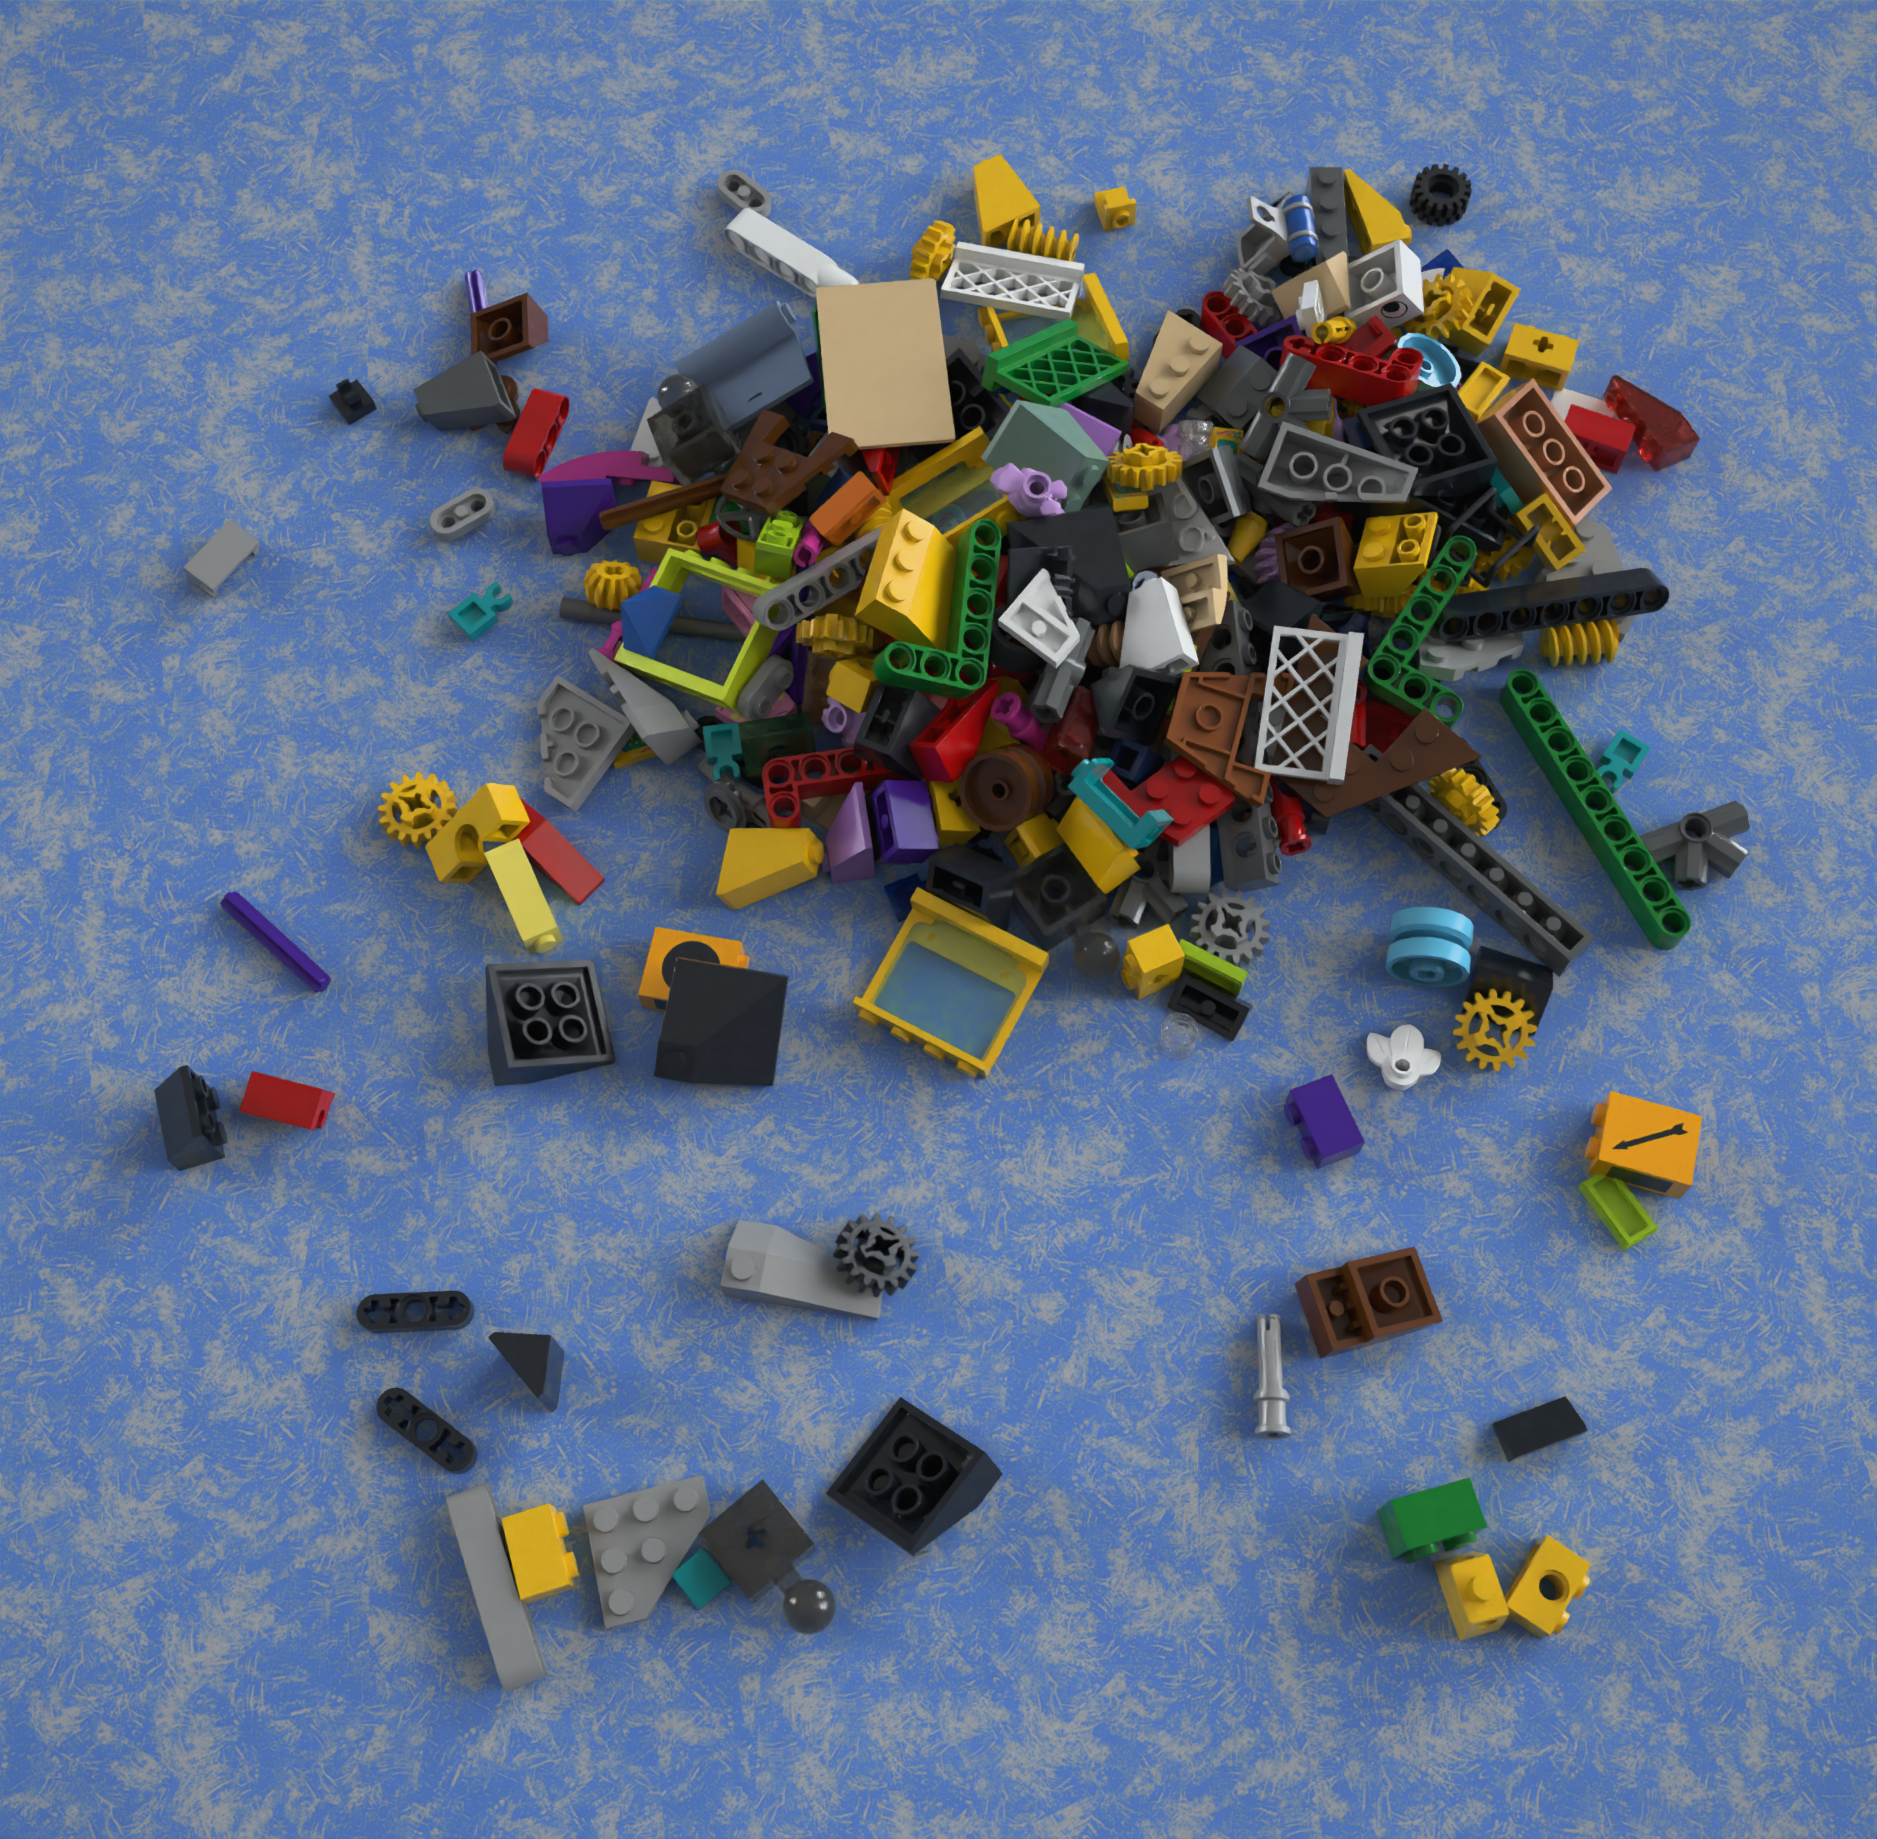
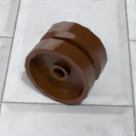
M1011 743L979 754L967 763L960 777L959 795L964 810L973 822L986 830L1003 832L1015 829L1020 824L1046 811L1053 798L1054 779L1050 766L1039 752L1028 745Z

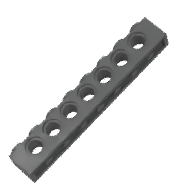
M1229 600L1226 604L1221 624L1216 626L1199 663L1200 672L1231 673L1235 671V675H1250L1254 673L1253 665L1257 662V656L1254 646L1250 642L1249 631L1253 627L1252 618L1249 611L1234 600ZM1231 637L1230 644L1223 649L1224 642ZM1251 698L1240 739H1244L1241 749L1236 753L1235 762L1254 768L1262 714L1258 709V701ZM1265 749L1262 764L1269 765V756ZM1268 783L1264 803L1260 808L1254 807L1232 791L1235 797L1234 806L1217 818L1224 886L1235 892L1240 890L1243 893L1280 885L1278 874L1282 871V863L1279 854L1275 850L1274 838L1277 837L1278 830L1276 821L1271 816L1270 803L1273 802V790L1270 783ZM1252 808L1250 818L1243 822L1245 811ZM1256 842L1254 854L1247 857L1249 846Z
M1372 744L1362 751L1374 762L1382 756V753ZM1418 784L1363 804L1368 811L1542 963L1552 969L1557 976L1560 977L1584 953L1594 939V935Z

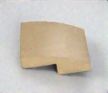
M1215 554L1161 571L1162 578L1178 591L1190 633L1221 624L1226 605L1228 585L1226 555Z

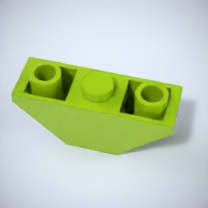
M779 510L774 515L768 516L756 542L754 573L786 580L790 579L795 565L793 553L801 540L805 519L797 518V514L786 510Z

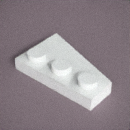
M1183 476L1176 478V482L1166 481L1165 486L1157 485L1154 487V490L1147 491L1148 496L1162 493L1179 557V560L1172 561L1167 566L1186 564L1215 554L1226 555L1227 566L1236 563Z

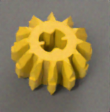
M602 560L601 564L593 563L590 569L586 570L583 588L585 589L588 603L596 604L598 609L607 608L611 612L613 609L621 611V602L638 594L643 586L639 569L631 567L629 562L620 563L617 560L613 562Z

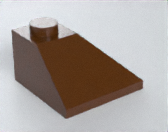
M528 293L470 314L471 356L481 350L494 363L549 342L548 316Z
M1338 516L1274 534L1280 581L1321 602L1335 601L1362 594L1354 572L1358 551L1341 517Z

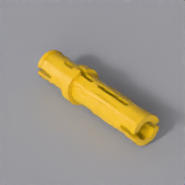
M1335 316L1328 321L1316 322L1311 329V336L1318 344L1328 342L1341 344L1350 338L1351 334L1357 330V327L1352 319Z

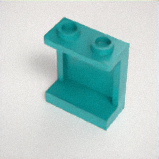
M1093 758L1091 761L1088 759L1083 760L1072 772L1071 775L1074 777V780L1068 787L1132 850L1148 847L1174 820L1163 809L1147 811L1140 818L1102 781V777L1115 763L1110 758Z

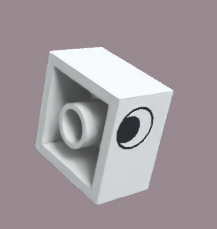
M1400 239L1348 264L1351 308L1344 311V317L1352 319L1356 323L1357 329L1375 315L1379 317L1388 329H1391L1424 314L1420 259Z

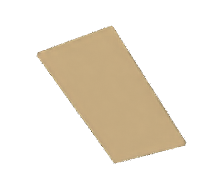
M935 279L817 287L816 298L828 435L831 432L853 438L859 448L858 450L954 442L955 430Z

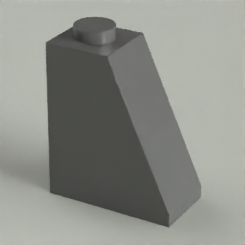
M481 350L413 389L418 401L415 405L418 414L425 422L430 421L439 430L508 422L516 418L498 367Z

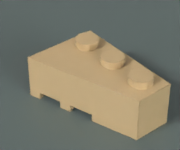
M1168 310L1135 392L1133 418L1160 434L1218 370L1223 344Z

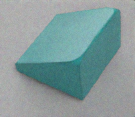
M705 1548L699 1550L671 1574L698 1610L731 1584L730 1580Z

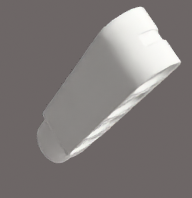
M744 208L723 230L726 242L733 249L813 298H816L817 287L859 284L852 275L840 269L829 256L750 208Z

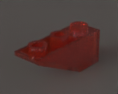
M1612 376L1603 395L1605 403L1611 411H1614L1619 420L1636 425L1632 439L1638 446L1642 458L1649 462L1653 470L1657 472L1689 459L1700 438L1680 411L1620 376Z

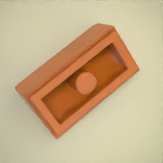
M859 471L813 513L809 520L820 534L836 548L887 502V499L865 474Z

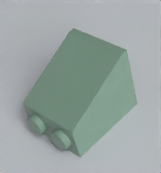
M1016 400L981 457L994 470L1012 463L1020 471L1023 468H1031L1035 471L1043 472L1050 477L1052 483L1062 480L1063 484L1068 488L1067 496L1063 500L1057 499V502L1060 503L1065 513L1081 509L1087 496L1100 480L1102 473L1110 463L1109 459L1066 409L1022 400Z

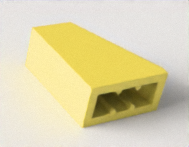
M519 838L485 852L486 859L529 954L531 955L535 952L544 953L553 949L557 943L563 941V938Z

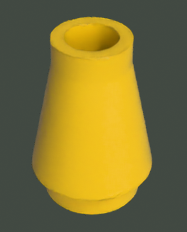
M1249 512L1236 518L1227 546L1228 551L1236 562L1234 563L1235 565H1241L1244 559L1267 535V521L1254 512Z

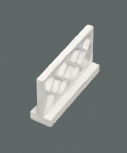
M958 241L955 249V258L941 288L940 298L1057 320L1070 319L1076 300L1081 295L1085 264ZM983 282L984 284L977 286L974 283ZM962 286L965 288V289H963V290H962V289H956V288L962 287ZM1015 288L1016 290L1009 292L1006 289ZM995 292L997 295H989V293ZM1045 293L1048 296L1040 297L1039 294ZM1027 298L1029 301H1022L1020 299ZM1059 304V305L1062 306L1063 308L1055 307V306H1052V305Z
M1274 626L1254 768L1273 775L1327 781V784L1342 785L1346 770L1364 638L1363 633L1349 632V634ZM1280 636L1296 638L1304 649L1287 661L1278 649ZM1304 639L1315 640V641H1314L1313 643H1311L1310 645H1308V643H1307ZM1323 641L1339 643L1337 657L1327 665H1324L1312 650ZM1308 653L1320 670L1303 681L1291 665ZM1278 657L1283 665L1275 670ZM1336 664L1335 676H1333L1329 669ZM1287 669L1299 686L1282 697L1273 685L1274 678ZM1324 673L1332 683L1333 691L1320 702L1307 685ZM1303 689L1315 706L1301 717H1298L1286 701ZM1273 693L1278 701L1270 707ZM1331 701L1330 712L1328 713L1324 705ZM1282 705L1294 722L1277 733L1268 722L1269 714ZM1319 710L1328 721L1327 730L1314 738L1303 724V721ZM1298 725L1310 742L1293 754L1281 737ZM1268 729L1273 738L1265 743ZM1324 737H1326L1325 749L1318 743ZM1276 741L1289 756L1279 766L1262 764L1264 750ZM1314 746L1323 757L1322 771L1306 770L1297 758ZM1293 761L1297 768H1289L1286 766Z

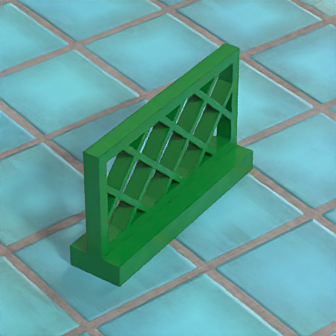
M1068 318L988 354L981 386L991 392L1004 386L1033 403L1058 407L1127 373L1130 363L1076 335L1079 324Z

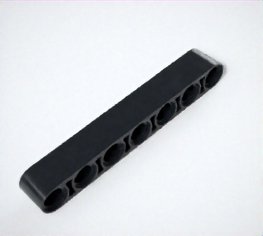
M1636 568L1457 594L1451 597L1433 627L1442 640L1456 642L1646 614L1658 611L1665 606L1669 599V590L1650 569Z

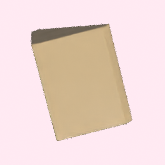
M1344 251L1271 290L1284 319L1296 314V310H1299L1298 297L1303 295L1304 283L1318 280L1327 320L1351 308L1347 254Z

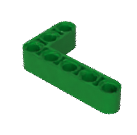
M989 519L977 520L959 538L946 651L907 642H893L873 662V672L881 682L956 700L969 697L985 683L1002 539L1001 531L995 522ZM975 535L983 540L984 546L977 542ZM971 569L979 574L981 580L973 576ZM967 603L976 609L977 615L969 611ZM963 638L968 639L972 643L973 650L964 644ZM889 657H893L898 661L900 669H896L890 664ZM924 665H928L933 669L935 677L929 676L926 673ZM959 672L967 676L969 685L961 681Z
M1455 536L1446 542L1370 659L1363 676L1366 688L1373 694L1413 718H1416L1426 708L1450 729L1453 728L1462 715L1464 707L1461 697L1408 664L1466 576L1476 557L1477 550L1474 542L1465 536ZM1459 552L1464 555L1466 561L1456 562L1451 559L1449 553ZM1441 581L1446 585L1447 590L1443 592L1436 591L1432 588L1430 582ZM1416 609L1424 611L1428 616V620H1416L1412 616L1411 611ZM1392 640H1405L1409 645V649H1396L1393 646ZM1373 669H1386L1390 674V679H1378L1375 677ZM1408 686L1416 687L1420 690L1422 697L1418 699L1409 698L1405 694L1404 688ZM1436 706H1448L1453 716L1450 718L1441 717L1436 711Z

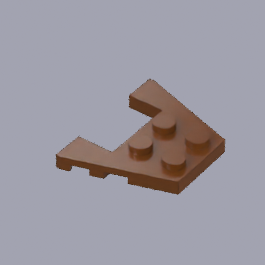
M1183 672L1175 694L1163 743L1254 807L1260 808L1264 803L1271 773L1235 762V757L1250 698L1261 702L1264 701L1267 675L1265 673L1230 675V672ZM1282 673L1274 678L1273 685L1282 697L1292 691L1294 677L1290 673ZM1273 693L1271 698V705L1275 704L1278 701V699L1274 696Z

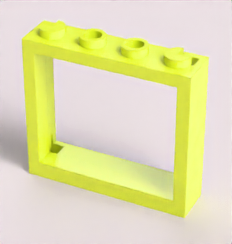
M668 548L650 587L655 585L680 594L688 575L691 574L758 598L781 583L776 582L769 576H766L765 580L759 579L755 573L743 567H738L737 571L730 569L727 563L711 557L710 561H706L700 554L690 549L683 553ZM777 603L773 604L768 610V619L770 621L774 620L779 613ZM755 620L724 686L623 648V642L614 660L631 673L739 713L737 709L738 698L742 690L765 662L779 631L763 626Z

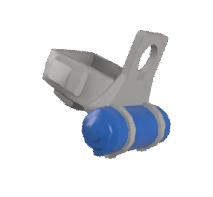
M1253 196L1247 199L1249 217L1252 224L1237 238L1240 265L1246 272L1252 269L1258 276L1260 274L1265 275L1268 271L1278 266L1284 257L1286 258L1289 255L1297 262H1306L1318 255L1319 243L1315 232L1313 208L1306 196H1292L1284 202L1283 209L1269 206ZM1257 209L1261 210L1264 214L1259 216Z

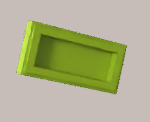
M1181 938L1179 945L1185 954L1182 969L1235 996L1240 994L1248 975L1247 971Z
M1595 1174L1580 1183L1578 1188L1623 1251L1636 1245L1659 1229L1624 1181L1616 1178L1609 1180L1606 1179V1175Z

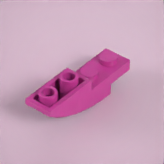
M609 451L585 455L553 467L539 476V483L611 478L614 488V478H616V484L622 486L636 487L637 481H646L651 484L652 480L680 485L681 471L674 468L648 466L649 454L642 451Z

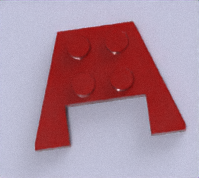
M1167 719L1166 721H1164L1163 729H1164L1165 731H1166V728H1167L1169 719ZM1181 755L1131 791L1110 769L1102 777V781L1140 818L1147 811L1161 809L1166 811L1174 820L1163 830L1159 837L1176 847L1181 846L1232 808L1235 803V797L1230 789Z

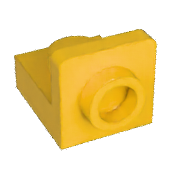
M1125 186L1094 193V204L1104 231L1115 228L1120 229L1135 224L1137 204L1134 198L1129 199Z

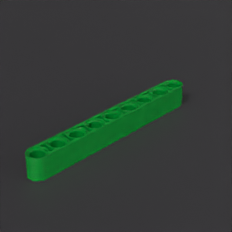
M1526 669L1513 671L1507 678L1500 693L1499 701L1502 708L1649 942L1660 950L1667 951L1675 948L1691 928L1689 914L1537 676ZM1514 689H1519V690H1521L1524 694H1520V693L1516 692ZM1531 717H1536L1540 719L1543 723L1537 722L1533 720ZM1550 746L1559 748L1561 752L1553 750ZM1568 774L1576 776L1580 781L1571 779ZM1587 804L1594 805L1598 811L1590 809ZM1605 833L1612 834L1617 841L1609 839ZM1624 863L1633 865L1636 871L1628 869ZM1643 893L1653 896L1656 902L1648 900ZM1663 924L1670 925L1675 930V933L1667 931Z

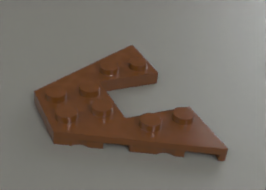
M1315 614L1311 616L1307 630L1336 633ZM1305 639V641L1308 643V645H1310L1311 643H1313V642L1315 641V640ZM1323 641L1312 650L1322 663L1327 665L1337 657L1339 643ZM1307 653L1299 659L1296 672L1305 681L1319 671L1320 668ZM1362 654L1359 673L1369 662ZM1336 664L1329 669L1333 676H1335ZM1324 673L1307 685L1320 702L1333 691V685ZM1295 679L1292 690L1299 686ZM1303 689L1291 697L1288 703L1298 717H1301L1315 706ZM1331 701L1324 705L1325 709L1331 705ZM1424 708L1376 762L1349 741L1345 777L1342 785L1327 784V781L1281 775L1275 776L1322 817L1327 819L1353 807L1369 803L1384 795L1418 784L1423 780L1439 776L1462 765L1478 761L1481 755ZM1319 710L1303 721V724L1314 738L1327 730L1328 722L1321 717L1322 713ZM1287 711L1285 712L1281 731L1294 722ZM1298 725L1281 737L1293 754L1310 742ZM1326 737L1318 742L1323 749H1325ZM1277 743L1272 761L1274 766H1279L1289 758L1279 743ZM1314 746L1297 758L1306 770L1322 771L1323 757ZM1293 761L1286 766L1289 768H1297Z

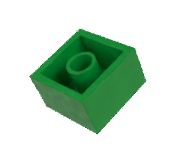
M1470 1477L1392 1499L1376 1511L1392 1559L1405 1557L1407 1564L1428 1558L1431 1554L1439 1552L1438 1546L1443 1545L1445 1552L1469 1546V1543L1478 1541L1476 1533L1487 1528Z

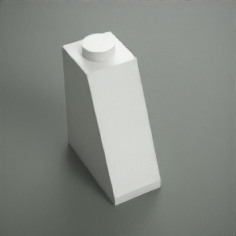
M1162 577L1147 580L1141 587L1129 592L1119 669L1130 664L1177 675L1199 664L1178 591Z

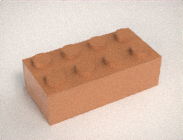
M1533 378L1506 393L1475 422L1498 460L1496 467L1524 506L1537 496L1546 493L1569 526L1573 527L1612 489Z

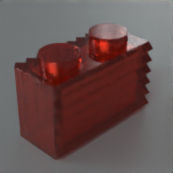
M1077 686L1074 692L1071 693L1063 717L1058 724L1052 722L1053 725L1050 727L1048 737L1045 739L1046 743L1043 745L1044 749L1041 751V755L1051 768L1068 776H1071L1074 769L1083 760L1088 758L1099 728L1092 691L1083 686Z

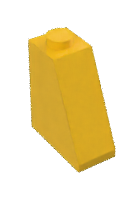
M998 154L990 159L981 161L973 167V191L981 245L998 248L1007 244L1016 218H1018V227H1022L1025 220L1029 219L1030 230L1033 231L1037 224L1040 223L1041 206L1004 157Z
M730 828L716 895L731 910H738L817 877L818 866L824 858L823 844L809 828Z

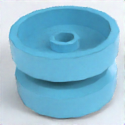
M1408 333L1400 337L1389 356L1384 358L1387 361L1393 351L1401 347L1414 348L1422 353L1424 358L1415 393L1452 383L1455 388L1461 378L1460 366L1454 355L1435 339L1420 333Z
M1412 907L1394 913L1390 920L1388 936L1392 944L1389 945L1385 964L1388 974L1399 981L1424 987H1448L1466 981L1470 973L1471 957L1467 950L1472 945L1474 929L1471 920L1460 913L1436 907Z

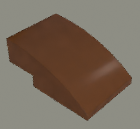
M1415 1246L1349 1261L1341 1267L1307 1274L1294 1284L1320 1359L1394 1339L1443 1321Z

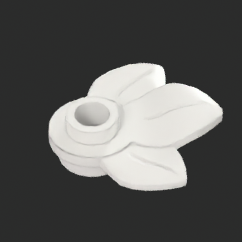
M1413 1025L1399 1026L1392 1032L1390 1038L1376 1033H1370L1367 1037L1366 1051L1368 1058L1381 1068L1385 1083L1392 1089L1406 1090L1416 1084L1419 1077L1432 1075L1439 1068L1441 1053L1432 1049H1424L1422 1033Z

